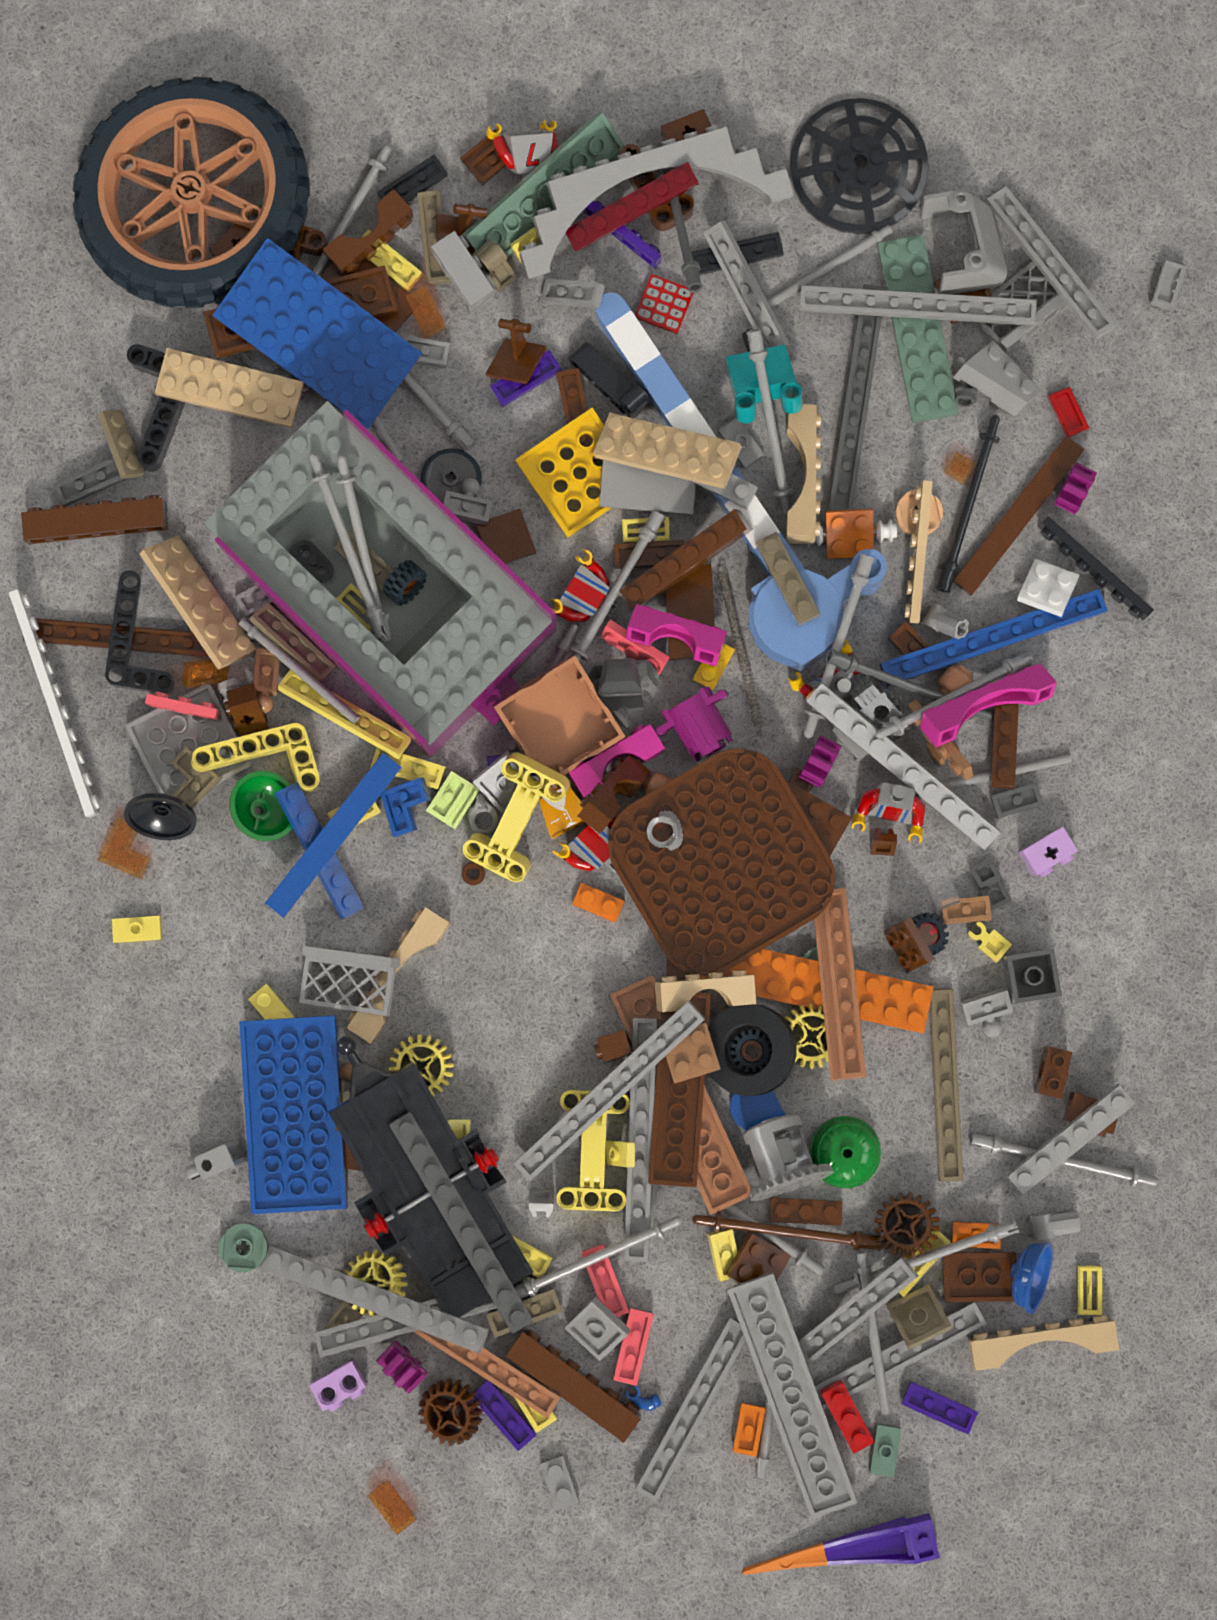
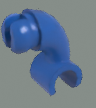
M634 1385L637 1390L635 1395H630L625 1389L627 1398L643 1410H656L662 1404L657 1394H653L650 1398L640 1397L638 1386Z

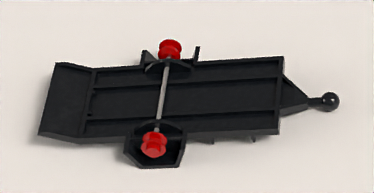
M343 1036L337 1042V1050L340 1054L346 1055L352 1064L349 1100L328 1111L373 1190L354 1202L366 1223L363 1226L369 1237H374L385 1256L404 1245L441 1310L460 1318L491 1299L391 1130L389 1123L407 1112H411L511 1284L514 1285L533 1273V1270L489 1196L490 1192L507 1183L497 1168L496 1162L499 1159L492 1148L488 1150L484 1146L477 1129L460 1139L456 1138L414 1062L390 1074L361 1062L355 1052V1040L350 1036Z

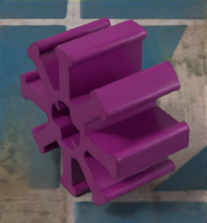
M1076 462L1072 466L1068 477L1065 478L1054 505L1075 515L1079 511L1083 500L1086 499L1088 490L1093 485L1097 472Z
M820 735L799 778L820 788L830 772L842 745Z
M397 1340L376 1359L377 1364L384 1368L382 1372L386 1376H391L394 1379V1384L399 1389L403 1387L405 1392L409 1394L428 1374L427 1370L421 1366L422 1362L417 1357H412L410 1350L405 1345L402 1347Z

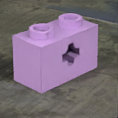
M1061 827L1023 849L1019 854L1033 877L1039 874L1041 877H1044L1054 871L1052 866L1060 862L1061 865H1064L1073 860L1072 854L1078 850L1064 827ZM1053 849L1054 854L1051 855L1052 858H1046L1044 854L1047 853V850Z

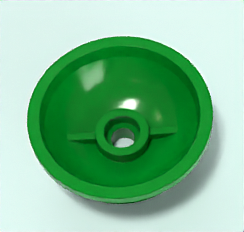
M255 771L242 777L233 787L229 799L230 814L238 829L248 837L258 841H274L292 830V826L275 793L290 786V783L280 775L269 771ZM255 807H257V808H259V809L261 810V814H260V815H258V814L255 813V811H254V808H255Z
M839 1116L827 1120L818 1127L810 1142L809 1155L813 1164H829L832 1166L834 1172L822 1179L824 1182L838 1188H853L868 1181L876 1172L880 1163L881 1147L876 1133L867 1123L855 1117ZM845 1149H850L852 1152L849 1158L843 1156Z

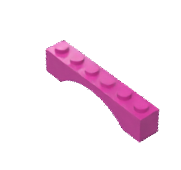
M1041 663L1032 667L1028 666L1022 671L1013 675L1009 674L999 681L988 683L984 687L975 691H969L959 698L950 699L940 706L927 709L923 712L920 729L935 747L955 740L963 724L983 709L1002 704H1026L1033 706L1052 698L1057 681Z

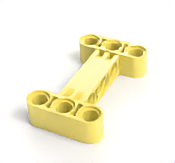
M516 752L510 754L501 766L503 775L518 785L492 839L484 834L474 833L463 845L465 857L512 882L522 881L531 868L529 859L515 851V848L540 797L558 802L563 799L570 789V782L567 777ZM510 762L517 763L519 770L512 769ZM531 773H537L541 781H535L531 777ZM552 784H558L562 788V792H556ZM471 843L478 844L480 850H475ZM492 854H498L501 857V861H496ZM513 865H519L523 872H517Z
M567 1090L560 1099L562 1108L568 1112L572 1109L564 1103L566 1095L574 1094L578 1098L579 1103L592 1090ZM626 1094L622 1096L626 1100L624 1108L615 1109L612 1105L582 1133L580 1186H565L558 1191L556 1199L561 1208L567 1210L620 1211L626 1205V1195L621 1189L604 1187L607 1113L621 1114L627 1111L630 1101ZM565 1191H569L574 1195V1201L570 1204H564L561 1201L560 1196ZM589 1192H594L598 1196V1202L594 1205H588L585 1202L584 1197ZM613 1193H619L622 1196V1202L618 1206H613L609 1203V1196Z

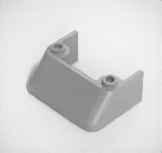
M964 190L923 197L921 220L967 212L976 248L975 251L966 254L963 263L964 270L942 273L939 294L951 295L998 287L1005 282L1007 277V268L992 209L989 204Z

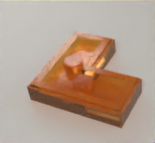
M117 817L98 861L142 880L152 858L130 849L137 832L130 828L125 820Z

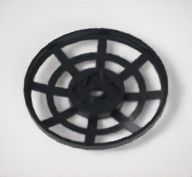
M864 98L845 99L823 107L802 126L791 151L790 175L799 201L815 219L841 232L867 234L874 230L879 231L887 225L891 227L897 224L916 206L927 181L928 155L919 131L899 110L877 100ZM854 104L874 105L886 109L891 114L884 122L871 116H856ZM837 107H845L847 117L832 123L824 131L812 126L825 113ZM899 118L912 131L920 150H906L902 138L892 128ZM858 122L870 123L880 128L873 137L860 134ZM849 124L851 136L839 141L830 135L837 128ZM887 133L895 140L899 151L886 152L881 141ZM805 134H808L818 139L812 153V165L798 169L799 148ZM823 143L835 149L832 161L819 164V154ZM859 157L863 158L866 161V166L862 168L857 167L854 164V160ZM908 160H921V178L914 195H912L903 187L908 173ZM888 162H902L901 172L897 181L886 173ZM833 171L836 179L839 181L834 191L830 190L826 185L821 173ZM813 175L819 189L828 198L821 210L807 197L800 182L801 178ZM880 182L891 189L882 197L872 200L870 189L877 186ZM847 188L861 191L862 202L849 201L841 196ZM896 194L907 203L893 216L875 223L873 208L887 203ZM835 204L847 209L864 210L865 224L844 223L828 215Z

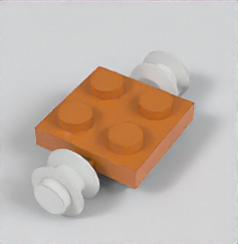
M872 508L825 511L826 530H823L820 526V535L815 537L814 542L819 547L823 539L826 540L827 559L852 558L859 551L874 549L875 535L879 543H882L883 538H888L890 543H892L893 538L897 537L896 523L892 524V520L889 519L888 524H883L881 520H878L875 527H873Z

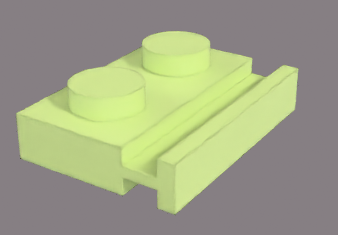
M451 771L426 812L456 830L480 790Z

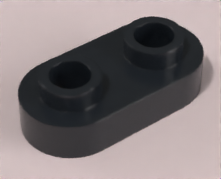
M302 540L294 546V558L318 582H327L333 577L334 567L332 563L312 542ZM309 550L310 555L306 558L302 557V552ZM325 567L326 573L320 575L318 574V569Z

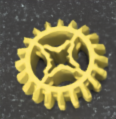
M809 1004L808 1011H805V1007L801 1005L799 1006L800 1014L794 1009L791 1010V1014L794 1016L793 1019L788 1016L784 1017L792 1031L796 1023L802 1031L801 1038L796 1042L797 1053L795 1062L800 1058V1067H804L806 1061H809L810 1069L814 1068V1061H817L819 1067H823V1058L829 1063L828 1049L823 1047L820 1039L822 1033L825 1032L824 1014L821 1013L822 1005H819L816 1011H814L813 1004ZM815 1016L824 1022L812 1028L803 1018ZM807 1030H811V1032L818 1031L815 1035L816 1043H812V1040L803 1042L808 1036ZM806 1045H812L819 1052V1055L806 1056L798 1050Z
M421 1034L418 1035V1042L416 1043L414 1038L410 1036L408 1037L410 1045L407 1046L404 1041H401L400 1045L403 1050L401 1051L397 1048L393 1050L399 1056L398 1058L390 1057V1061L396 1062V1066L389 1067V1071L401 1069L406 1054L416 1067H418L416 1060H421V1063H423V1061L426 1062L431 1059L425 1066L426 1073L422 1074V1071H420V1074L431 1084L428 1088L434 1097L433 1089L436 1088L439 1093L443 1092L439 1084L442 1083L448 1086L449 1082L444 1077L453 1076L452 1072L446 1071L447 1068L454 1067V1063H446V1059H450L452 1054L444 1056L442 1052L447 1050L448 1047L444 1045L439 1049L437 1047L440 1044L439 1039H436L434 1044H431L432 1036L430 1035L427 1036L426 1042H423ZM427 1047L434 1052L426 1058H420L412 1049ZM439 1058L441 1071L436 1080L430 1067Z
M374 1250L373 1253L365 1251L364 1257L362 1255L356 1256L357 1263L352 1261L349 1263L352 1268L351 1271H344L345 1274L365 1282H372L373 1280L383 1282V1284H377V1286L383 1289L390 1288L389 1291L405 1296V1292L400 1290L401 1287L407 1286L406 1282L401 1281L402 1278L406 1277V1273L399 1272L403 1265L401 1263L395 1264L397 1261L395 1256L389 1258V1254L385 1256L379 1250ZM381 1264L389 1272L390 1280L384 1278ZM371 1265V1268H368L367 1275L364 1278H360L363 1271ZM354 1304L352 1306L354 1310L360 1309V1314L362 1315L369 1313V1316L372 1317L377 1314Z

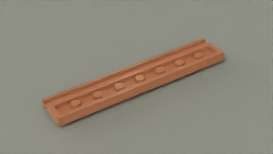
M846 888L834 889L826 909L814 919L831 1081L866 1078Z

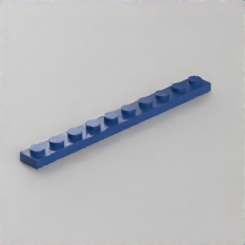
M1098 589L1069 599L1062 617L1039 609L968 633L959 640L953 638L882 662L879 666L884 672L909 680L1106 613L1108 610L1101 591Z

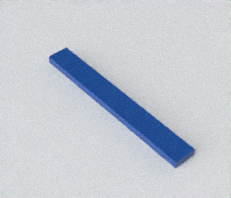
M382 753L264 904L284 918L400 771L402 768L400 765Z

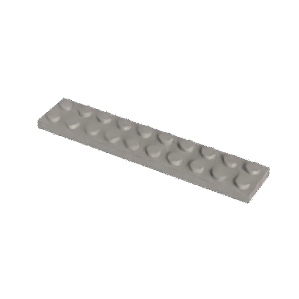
M771 1272L727 1288L811 1519L858 1503L774 1273Z

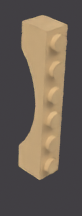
M803 404L802 409L798 413H787L786 435L800 454L805 477L801 495L795 505L787 512L785 540L788 544H814L815 537L820 535V522H816V514H820V500H816V492H820V478H816V471H820L821 457L816 456V449H820L821 435H817V428H820L821 413H817V405Z
M426 907L423 911L419 909L412 919V922L415 924L410 931L406 929L399 939V942L402 944L397 951L393 949L388 956L401 959L400 967L396 968V973L415 953L426 947L438 944L451 923ZM381 971L374 977L381 987L387 983L388 972ZM374 986L371 991L367 989L365 993L369 997L374 992H376L377 989ZM379 994L371 1002L376 1009L383 1010L385 1000ZM361 997L360 1002L362 1003L363 1001H365L363 997ZM353 1011L346 1021L349 1023L348 1030L370 1044L374 1043L386 1024L385 1015Z
M1097 1315L1092 1317L1093 1321L1083 1322V1318L1068 1320L1069 1324L1060 1325L1059 1322L1045 1323L1044 1328L1036 1329L1035 1325L1022 1326L1021 1331L1012 1332V1329L997 1330L996 1335L988 1336V1332L974 1333V1338H968L971 1365L975 1371L999 1368L1018 1350L1042 1341L1059 1340L1072 1342L1089 1349L1095 1354L1119 1350L1115 1321L1107 1318V1315Z

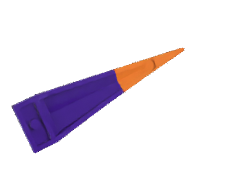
M930 1513L908 1519H905V1516L754 1564L743 1568L742 1574L843 1564H918L940 1557Z

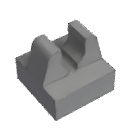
M530 1189L529 1211H531L532 1216L537 1217L538 1211L546 1212V1217H550L553 1212L554 1190Z

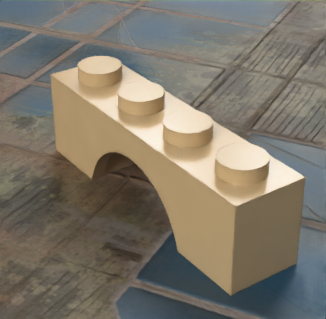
M746 970L732 971L730 976H723V972L709 973L707 978H700V974L685 975L684 980H676V976L662 977L661 982H655L656 1005L659 1012L678 1011L697 992L704 989L717 991L727 1005L756 1004L754 975L746 974Z

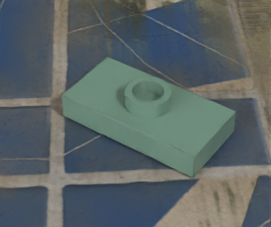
M876 1424L875 1443H873L869 1468L870 1474L894 1478L901 1435L900 1427Z

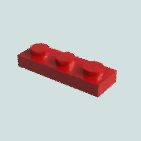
M841 1379L820 1390L853 1454L875 1443Z

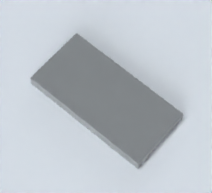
M603 460L599 507L693 515L696 483Z

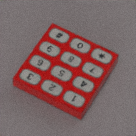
M651 274L635 317L640 321L678 335L694 293L689 292L685 286Z

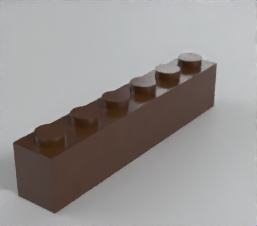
M148 495L142 500L128 497L123 498L122 502L114 503L112 500H101L95 505L81 502L76 503L75 507L67 508L65 505H54L48 510L33 507L29 508L28 512H21L23 540L27 544L169 530L166 502L162 497L159 498L158 495Z
M733 509L622 588L620 593L632 610H634L636 604L646 606L748 534L753 528L741 510Z
M523 1329L507 1351L506 1357L624 1443L641 1420V1415L638 1414L639 1408L629 1401L626 1404L618 1399L620 1395L610 1387L604 1389L599 1385L600 1380L591 1373L585 1375L579 1370L581 1366L574 1360L569 1358L566 1361L559 1356L561 1351L552 1344L544 1345L540 1342L541 1336L531 1329L527 1332Z

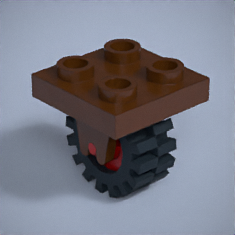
M928 912L921 913L883 931L886 935L887 943L894 949L898 956L899 964L905 968L907 973L934 960L933 955L940 953V951L945 949L944 945L948 944L949 940L945 938L949 936V932H944V929L948 927L946 924L942 926L940 923L943 919L941 917L936 919L937 915L934 913L931 915Z

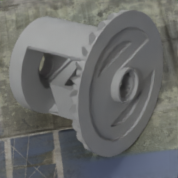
M790 1114L770 1118L744 1132L745 1144L750 1145L762 1180L759 1186L750 1191L751 1201L764 1200L818 1182L834 1172L829 1164L817 1165L812 1163L800 1129L803 1127L799 1115Z

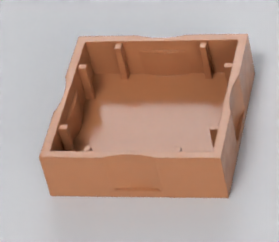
M573 654L492 705L522 754L562 775H566L574 770L583 760L601 753L626 737L609 709L603 704L594 689L593 683ZM535 773L539 781H541L540 776Z

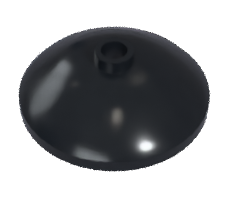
M165 793L139 795L131 799L126 804L124 810V819L129 827L137 833L152 839H181L190 835L196 827L197 817L194 810L182 799Z

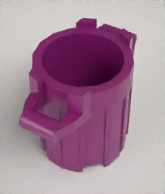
M706 686L699 689L700 693L681 702L671 710L667 711L665 709L661 713L666 723L658 726L656 733L658 735H665L674 728L691 758H694L695 762L701 760L698 756L699 754L702 757L705 755L711 756L726 747L724 740H727L728 743L733 742L732 733L715 704L722 699L728 698L729 693L726 690H719L713 695L710 687Z

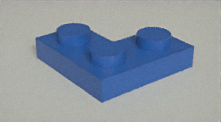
M424 777L384 790L380 796L393 837H399L418 830L411 807L431 800Z

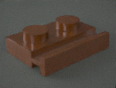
M487 136L460 158L462 164L467 167L482 186L506 167L497 153L493 140Z

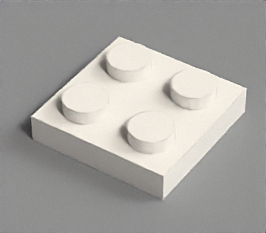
M1035 559L1017 601L1062 617L1079 579V574Z

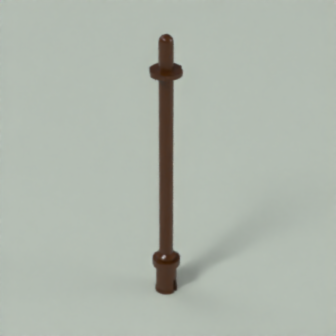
M720 1211L715 1213V1217L695 1215L692 1218L694 1224L712 1226L714 1233H718L720 1228L850 1244L854 1250L858 1251L860 1248L881 1251L883 1242L878 1241L880 1236L862 1234L861 1231H855V1233L848 1235L721 1218Z

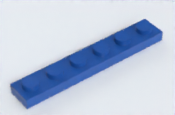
M298 782L276 792L275 796L303 849L306 851L323 829ZM334 853L319 872L318 877L342 920L363 909L364 906L338 857Z

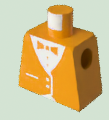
M552 784L556 792H562V788L559 789L557 784ZM571 788L563 799L558 802L550 801L544 797L539 800L551 839L585 823L578 817V814L583 809L580 806L582 802Z

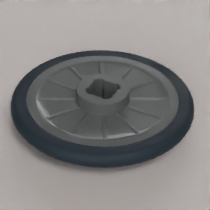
M444 449L434 453L422 468L421 483L442 503L444 502L446 491L463 494L461 485L468 478L477 480L481 487L482 475L478 463L470 454L459 449ZM454 474L456 480L449 483L446 477Z

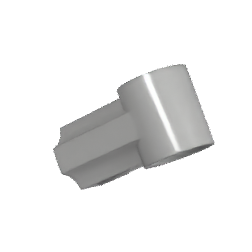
M936 603L932 605L921 622L924 628L927 629L929 627L934 634L939 635L941 632L958 640L965 637L969 631V622L966 619L950 613L947 609Z
M1077 1211L1056 1214L1041 1213L1040 1216H1037V1214L1030 1215L1034 1240L1052 1239L1056 1235L1080 1232L1081 1224Z

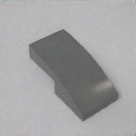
M991 858L969 867V871L981 896H989L991 913L1012 903Z

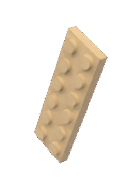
M167 348L155 394L293 429L304 383Z
M609 413L593 454L598 459L725 489L742 447L738 442Z
M179 535L144 548L140 552V556L218 670L254 654L256 651L255 646Z

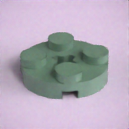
M239 1223L229 1228L219 1242V1254L222 1261L231 1270L236 1272H249L260 1266L268 1252V1240L265 1233L256 1225L250 1223ZM242 1241H246L247 1245H250V1250H247L246 1254H241V1250L237 1249V1245L242 1244Z

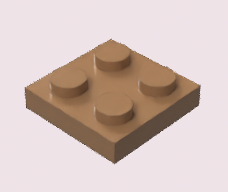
M706 1023L698 1025L666 1055L674 1084L720 1070Z

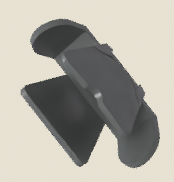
M633 658L607 659L604 662H592L585 671L592 683L595 678H601L598 695L602 697L601 700L609 711H618L620 708H625L626 710L643 709L644 704L639 676H648L656 687L661 685L659 675L649 660H635Z
M857 674L850 681L851 688L849 691L855 699L860 713L878 729L889 725V718L891 716L901 719L903 707L889 688L881 680L875 678L879 687L878 690L868 675ZM884 705L889 709V713L885 718L879 719L874 713V709L877 706ZM910 725L904 727V734L902 736L910 731ZM893 733L888 737L891 740L895 741L901 738L902 736H896Z

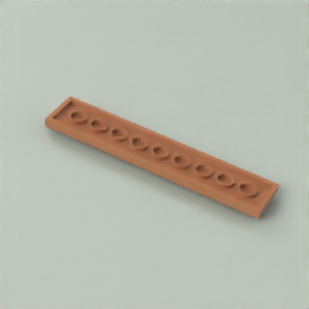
M653 975L610 994L631 1043L633 1037V1018L658 1019V1028L660 1027L661 1012L657 1011L656 980ZM704 1086L697 1187L710 1215L750 1197L749 1193L752 1188Z

